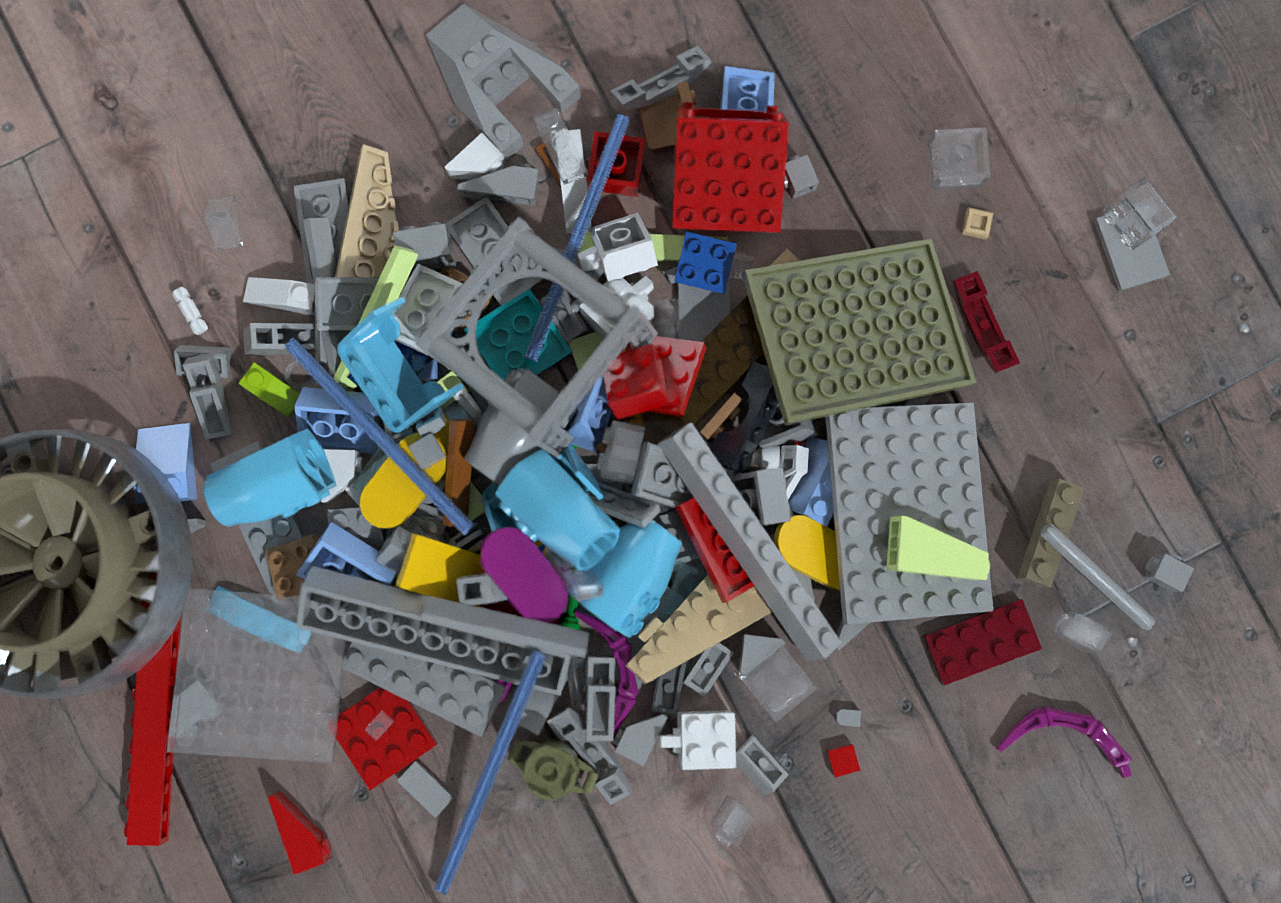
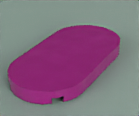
M510 527L496 529L488 534L482 542L480 562L489 578L523 618L545 623L557 619L567 604V587L563 579L532 540L523 531Z

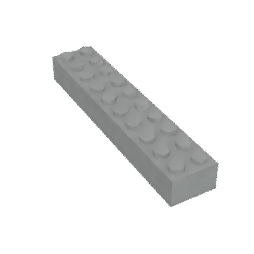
M312 566L302 584L297 628L519 685L521 676H523L526 664H528L532 654L531 652L537 650L543 653L546 658H544V664H542L533 689L561 696L571 654L421 621L428 596Z

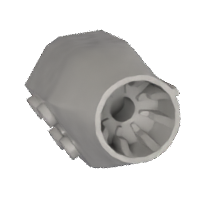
M518 368L516 371L511 370L504 379V382L544 414L560 395L553 387L526 369ZM487 401L489 406L481 417L464 460L500 486L511 469L543 448L530 440L525 430L491 402ZM577 408L571 412L560 427L563 429L578 411Z

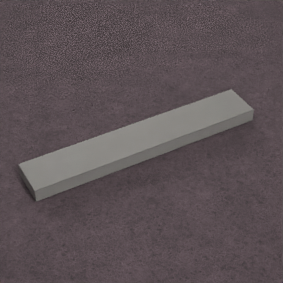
M329 218L303 219L313 281L314 277H335L337 265ZM348 330L322 331L330 375H335L340 365L341 358L338 354V344L348 335Z
M431 596L427 598L421 621L579 657H585L589 632Z

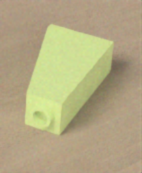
M908 516L890 517L886 570L968 580H987V574L990 571L989 553Z

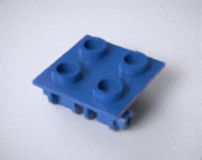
M686 231L674 282L725 294L737 243Z

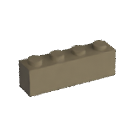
M1062 479L1049 482L1017 579L1041 588L1052 587L1062 554L1041 536L1040 531L1046 524H1052L1068 538L1085 489L1084 487Z

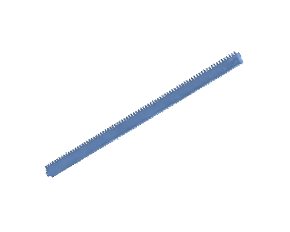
M616 115L617 118H615V124H613L611 133H609L610 136H608L606 148L603 149L605 151H602L600 163L597 164L591 185H589V191H587L584 203H582L583 206H581L582 209H580L576 224H574V230H572L569 237L570 239L563 256L572 263L573 261L576 262L574 258L577 259L575 255L578 256V249L581 250L579 246L582 247L580 243L583 244L581 240H584L582 237H585L584 234H587L585 231L588 232L586 228H589L587 226L590 225L588 222H591L589 219H593L590 216H594L592 213H595L593 210H596L594 208L597 207L595 204H598L596 201H600L597 198H601L599 196L602 195L600 191L603 192L601 188L604 189L602 185L605 186L603 183H606L605 179L608 180L606 176L609 177L607 173L610 174L608 170L611 171L609 167L612 168V161L615 162L613 158L616 159L614 155L617 156L615 153H618L616 149L619 150L617 146L620 147L619 143L621 144V141H623L621 138H624L622 134L625 135L623 131L626 132L627 122L630 123L628 120L630 118L627 116ZM552 282L549 294H547L548 297H546L547 300H545L540 318L538 319L539 322H537L536 328H534L533 337H531L529 346H527L528 349H526L527 352L524 355V358L538 362L536 359H539L537 356H540L538 353H541L542 343L545 344L543 340L546 341L544 337L547 338L545 335L548 334L546 331H549L547 328H551L549 325H552L550 322H553L551 319H554L552 317L555 316L553 313H556L554 310H558L555 307H559L557 304H560L558 301H561L559 299L562 298L560 295H563L561 292H565L562 290L565 288L555 282Z
M294 338L290 339L289 343L285 345V349H287L291 356H294L296 361L302 367H305V370L316 379L315 381H318L320 386L327 390L326 392H329L333 399H336L335 401L342 406V409L349 413L348 415L362 427L366 434H369L368 436L373 441H376L375 443L387 453L386 455H389V458L432 500L434 505L455 524L464 536L468 534L474 524L471 525L472 522L469 523L470 520H466L467 517L464 518L465 514L462 516L463 512L459 513L461 510L457 511L458 507L455 508L456 505L452 506L453 502L450 504L451 500L448 501L449 498L446 499L447 496H443L444 493L441 494L442 491L439 492L440 488L435 486V483L432 485L433 481L428 479V476L425 478L426 474L424 472L421 473L422 470L417 465L414 466L415 462L412 459L410 460L406 453H403L404 451L363 411V408L341 388L336 380L332 379V376L309 355L310 353Z
M537 650L531 652L528 664H526L523 676H521L517 686V691H515L516 694L512 698L511 706L507 710L508 712L502 722V727H500V733L497 734L496 742H494L495 745H493L492 751H490V757H488L487 763H485L479 778L480 780L475 787V792H473V798L469 801L468 810L464 813L463 821L458 828L459 830H457L456 839L452 842L453 845H451L450 853H448L447 859H445V865H443L441 873H439L438 882L434 885V889L443 895H446L449 891L448 889L451 886L453 877H455V872L460 865V860H462L464 851L467 848L466 846L472 836L471 834H473L472 831H474L477 820L483 810V805H485L489 795L488 793H490L492 784L495 781L494 779L499 772V767L504 760L505 752L509 748L510 740L514 736L515 728L519 724L520 716L524 712L525 704L529 700V695L534 688L533 686L537 676H539L542 664H544L543 661H545L544 658L546 656Z

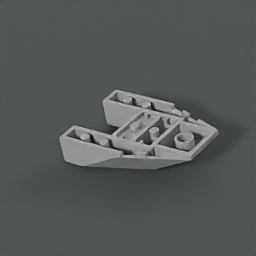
M462 4L426 34V38L456 108L479 134L483 133L503 154L505 162L524 146L521 134L495 107L505 97L530 78L561 113L565 112L581 98L579 85L559 64L535 44L465 4Z

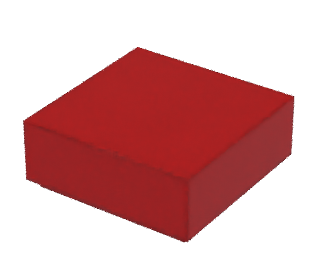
M853 744L827 750L835 778L861 771Z

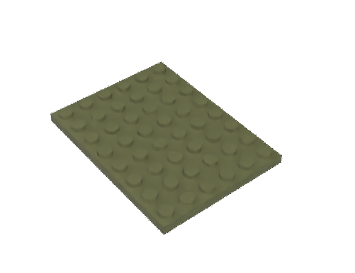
M932 238L748 269L742 273L785 425L965 388L977 383Z

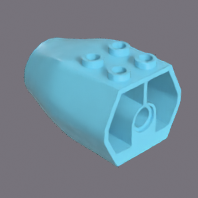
M305 429L206 476L207 480L204 483L203 491L206 503L213 516L222 525L232 527L245 523L265 521L280 514L283 518H286L298 512V510L312 506L331 495L329 490L337 485L324 449L310 430Z
M544 449L522 460L511 469L495 493L502 500L498 505L507 515L513 518L515 524L534 542L539 539L546 547L580 571L597 565L618 541L620 529L594 504L592 499Z
M653 520L645 528L628 523L620 529L618 541L597 565L590 569L582 570L566 591L613 629L631 638L632 635H636L642 629L643 621L647 615L653 613L659 606V599L667 588L682 543Z

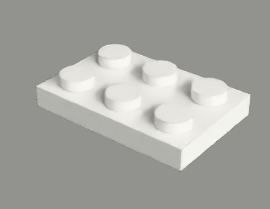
M418 264L398 298L403 297L406 302L393 313V316L400 324V336L396 341L428 355L416 346L415 343L419 340L420 333L432 324L436 319L438 311L450 302L455 290L463 284Z

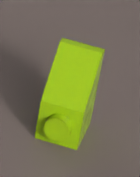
M255 362L239 382L241 386L287 417H290L295 410V403L300 393Z

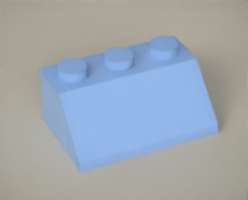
M302 388L295 403L298 433L309 429L323 449L356 450L360 453L377 454L378 445L375 443L376 441H373L368 436L369 434L364 432L362 427L348 415L349 413H346L347 411H344L342 406L335 401L336 399H333L329 392H326L327 390ZM346 391L363 408V411L381 427V417L367 396L361 392Z
M810 437L804 447L809 448L808 473L801 477L788 499L789 506H792L793 514L809 517L827 527L834 513L828 441Z
M331 522L312 548L296 575L305 580L312 566L389 586L395 576V572L376 562L379 554L378 550Z

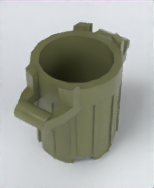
M557 738L543 741L515 740L507 758L517 769L524 772L523 778L528 787L527 789L539 799L555 801L564 795H568L569 792L591 794L599 776L590 765L579 757L577 751L567 741L562 742ZM526 746L532 749V751L522 763L518 759L523 747ZM580 769L588 772L583 787L578 786V783H576Z

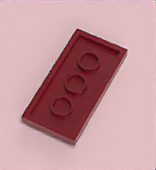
M1023 599L923 635L943 686L1042 650Z

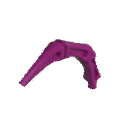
M577 609L575 616L603 636L609 648L613 649L614 652L612 654L618 664L619 684L617 689L619 693H617L615 698L614 741L624 719L636 703L635 696L639 692L635 674L626 667L633 658L632 646L627 641V636L616 631L603 620Z
M1050 707L1035 708L1022 718L996 747L997 750L1002 752L1026 733L1036 729H1043L1045 726L1067 727L1087 735L1103 751L1113 767H1118L1122 778L1132 775L1128 763H1131L1132 757L1119 745L1102 721H1097L1094 716Z

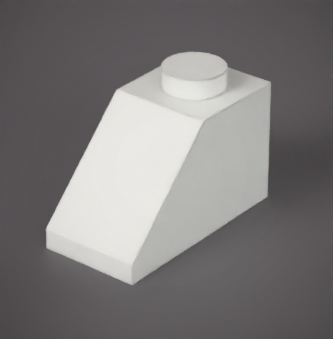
M481 133L445 166V170L451 179H475L502 170L505 159L492 142Z
M324 449L337 486L330 489L331 495L322 499L321 502L333 504L346 492L345 489L360 477V473H363L364 458L356 450Z

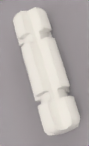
M184 287L175 289L172 295L175 301L179 303L178 306L187 322L190 323L189 326L193 333L200 335L207 331L208 327L205 321L201 319L202 316L193 300L190 299L187 289Z
M464 387L453 398L458 401V404L467 416L475 420L474 425L478 427L483 414L478 404Z

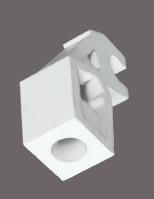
M798 445L782 446L779 468H783L787 500L790 498L801 477L808 473L809 448Z

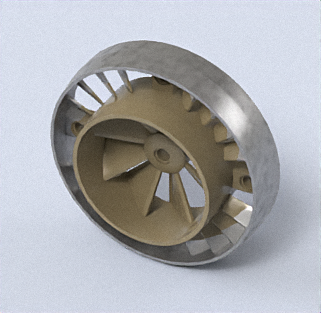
M54 429L28 431L0 439V463L9 458L13 475L0 478V575L33 569L34 573L31 576L0 588V692L32 698H66L94 693L124 681L146 665L163 647L178 623L187 601L193 568V548L187 517L178 495L162 471L150 459L126 443L109 436L80 430ZM62 436L77 439L70 475L57 473ZM47 439L48 457L42 442ZM90 445L104 451L92 478L79 476ZM117 461L126 472L112 488L102 481ZM135 484L139 486L150 508L149 511L139 515L123 496ZM158 540L159 551L150 552L149 543ZM99 549H100L99 552H96V553H93V554L91 553V552H93V551H96V550H99ZM149 571L158 572L157 580L148 579ZM88 576L98 580L95 591L85 583ZM44 586L51 588L32 634H25L12 621ZM71 588L80 618L69 629L60 634L64 589ZM141 599L151 603L150 609L139 605ZM126 623L135 631H137L138 633L136 634V636H134L130 631H128L123 625ZM106 642L118 657L113 662ZM69 651L79 684L61 690L59 652ZM11 656H12V659H11V662H10V664H9L8 670H7L6 674H4V671H5V669H6V667H7V665H8V662H9V660H10V658H11ZM92 659L95 661L94 668L92 666ZM34 665H35V673H34L33 687H31V681H32V676H33V671H34Z

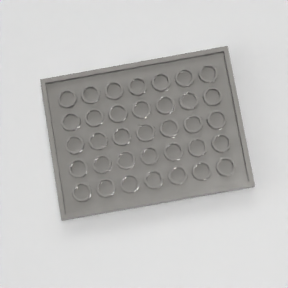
M974 403L873 407L826 416L843 624L993 611L990 571L987 574V580H968L886 570L890 517L908 516L988 553Z

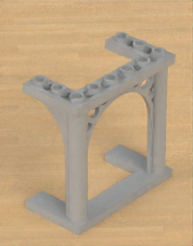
M518 217L515 222L507 226L504 235L498 243L490 247L485 259L472 269L467 281L455 290L450 302L438 311L436 319L432 324L420 333L419 340L415 345L449 370H452L525 430L530 440L558 458L574 438L560 427L628 342L634 349L649 345L658 333L642 310L634 304L629 307L540 239L530 226ZM517 255L522 260V266L519 271L512 272L509 263ZM505 270V275L498 279L497 277ZM527 277L545 278L559 284L614 326V329L545 414L487 367L480 356L476 343L478 317L487 300L505 284ZM471 311L472 314L468 320H464V318ZM458 326L468 327V334L460 339L452 338L451 334ZM469 343V344H470V348H469V351L467 352V350H466L464 347H462V346H464V345H466V344Z

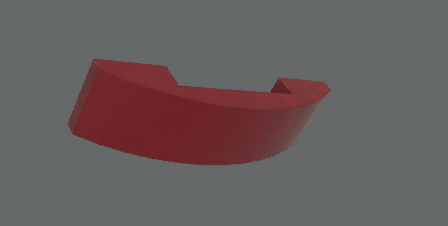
M978 271L955 279L953 284L961 310L978 348L991 369L996 374L1019 365L1020 361L1010 340L1006 341L986 298L988 292Z

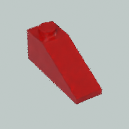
M281 791L269 796L268 800L293 874L296 875L320 866L331 859V844L327 838H324L322 831Z

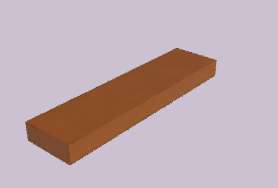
M469 418L450 420L445 484L446 499L449 498L448 501L451 500L450 504L453 502L452 506L456 505L455 508L458 507L457 511L461 510L459 513L463 512L462 516L465 514L464 518L467 517L466 520H468L472 465L464 460V457L474 438L475 420ZM443 514V525L454 526L455 524Z

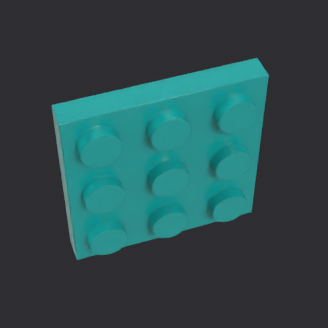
M527 289L477 321L476 343L480 356L488 368L503 381L511 370L516 371L518 368L529 370L538 376L572 354V350L555 325L550 322L552 325H549L551 328H547L549 331H546L548 333L545 334L547 338L544 337L546 341L543 340L545 344L542 343L541 353H538L540 354V356H537L539 359H536L538 362L524 358L525 352H527L526 349H528L527 346H529L531 337H533L534 328H536L537 322H539L538 319L543 309L530 289ZM468 327L464 329L466 335L468 334Z

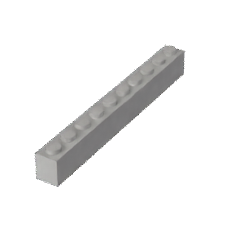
M689 423L674 430L658 443L659 447L806 661L826 659L841 644V641L693 424Z

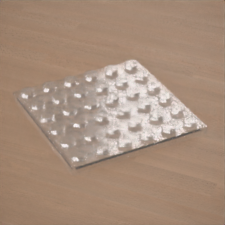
M189 588L184 606L167 752L333 763L346 640L297 628L299 596Z

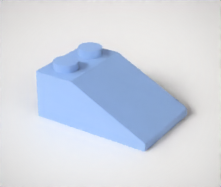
M725 66L720 109L766 111L767 105H773L775 73Z
M601 375L576 406L578 411L564 428L574 437L570 442L571 445L596 452V446L603 440L613 415V411L607 401L604 375Z
M185 423L138 429L136 450L150 459L162 471L181 502L197 500L191 424ZM135 484V504L148 506L139 486Z

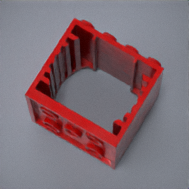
M682 102L683 106L677 107L672 200L673 228L781 233L789 121L781 111H777L778 106L767 105V110L764 111L693 108V102Z

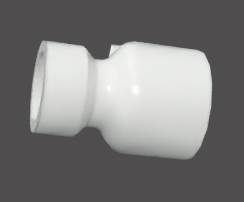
M780 445L755 449L752 455V462L748 467L757 465L760 470L779 468Z

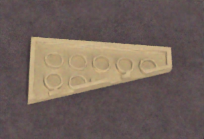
M364 144L360 148L335 277H380L395 245L393 232L399 231L394 211L396 208L395 199L392 197L391 190L392 178L388 152Z
M707 575L629 661L626 667L644 684H647L773 611L755 586L729 602L722 603L709 575Z

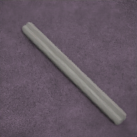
M1046 524L1040 534L1138 626L1146 630L1152 629L1155 619L1054 525Z

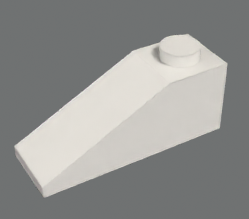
M248 277L243 302L314 315L315 287L314 284L293 280Z

